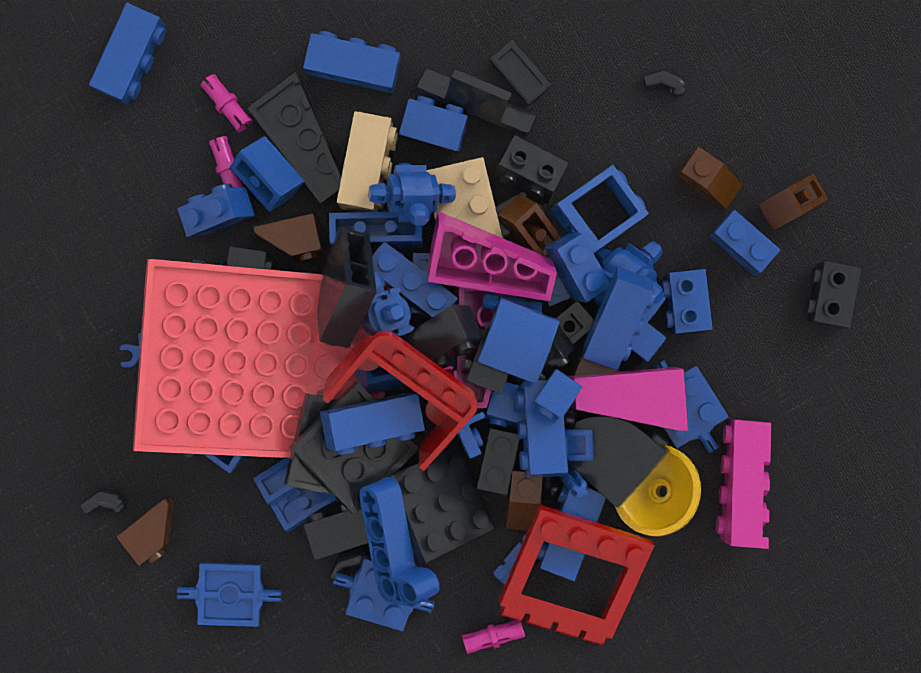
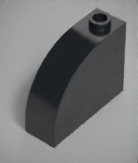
M340 227L325 266L319 294L318 330L320 342L332 346L350 348L375 297L377 290L370 235L343 227Z
M599 415L580 420L571 428L593 429L594 460L567 461V463L619 508L670 450L666 447L668 443L666 439L656 431L650 433L635 421Z

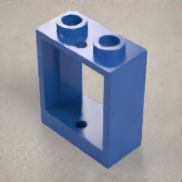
M614 165L564 198L549 211L565 234L569 232L583 233L593 253L600 250L649 214L645 209L643 200L633 193L628 186L625 175L617 170ZM605 181L631 218L598 240L572 203Z

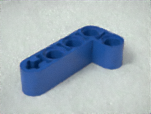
M390 476L363 487L360 490L359 496L378 592L388 602L414 607L436 595L440 588L438 578L431 570L415 566L401 488L398 482Z

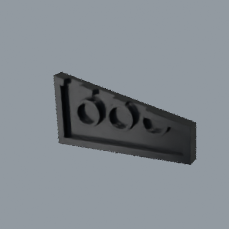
M295 72L249 106L248 110L289 164L304 179L306 186L322 205L339 192L341 176Z

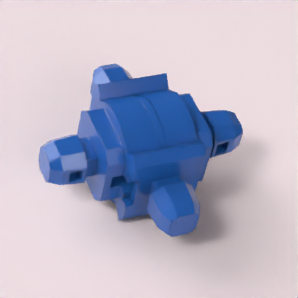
M410 163L396 165L394 174L388 175L386 186L384 183L369 186L368 189L370 202L385 204L386 202L389 213L398 215V222H412L415 226H424L429 222L431 213L437 211L438 202L439 204L455 201L456 197L455 187L451 184L440 183L438 185L436 176L426 172V165H411Z
M654 241L649 242L640 251L628 243L626 249L616 248L614 251H611L608 248L602 247L594 253L609 283L618 266L651 278L653 291L656 292L654 303H659L663 299L664 292L662 287L657 284V272L653 268V264L662 255V248ZM607 290L594 298L595 303L599 307Z
M378 272L374 273L377 292L361 323L363 328L371 336L380 331H390L399 337L412 332L415 327L409 325L411 317L410 308L407 302L399 296L401 288L395 287L384 291L383 286L385 282Z

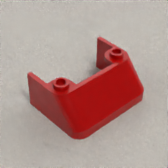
M380 331L356 343L328 376L323 400L329 403L357 369L372 371L381 366L427 400L425 406L426 415L437 426L419 445V468L425 471L477 411V397L470 388L398 335L390 331Z

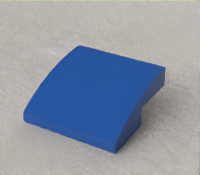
M501 298L490 322L489 331L477 361L536 384L552 346L559 320Z
M285 458L253 479L267 504L272 507L282 527L289 533L310 519L309 515L323 511L339 500L334 495L285 485L284 481L290 458Z

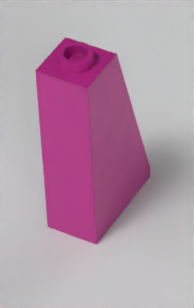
M670 367L568 376L583 387L570 406L576 410L679 431H688L684 369Z

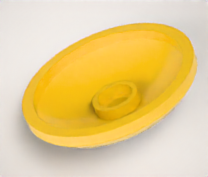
M666 445L670 452L627 501L619 508L615 506L618 515L624 523L638 533L649 536L672 534L683 528L692 519L698 508L701 497V482L697 469L683 452ZM665 486L667 494L661 497L660 489Z

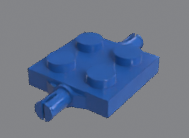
M665 360L660 362L663 368H669ZM659 364L654 366L655 369L661 368ZM695 365L684 372L688 431L664 429L676 448L691 440L700 439L707 453H711L713 450L708 444V440L714 450L719 448V446L713 439L710 431L715 425L729 416Z
M364 555L360 569L355 573L354 577L336 572L333 579V585L350 589V598L345 609L346 615L400 631L404 630L408 616L414 608L431 614L434 607V601L428 599L414 607L384 600L377 589L371 557Z
M201 562L199 565V580L196 587L178 586L177 593L179 594H177V599L195 600L198 608L197 625L258 627L260 625V609L263 602L281 603L282 590L264 589L261 581L262 564Z

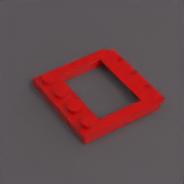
M539 504L499 597V604L502 606L500 615L522 621L525 613H527L526 623L550 629L553 622H555V632L578 638L581 630H583L581 634L582 640L603 645L606 637L613 638L655 545L650 539ZM544 541L624 566L601 618L521 594Z

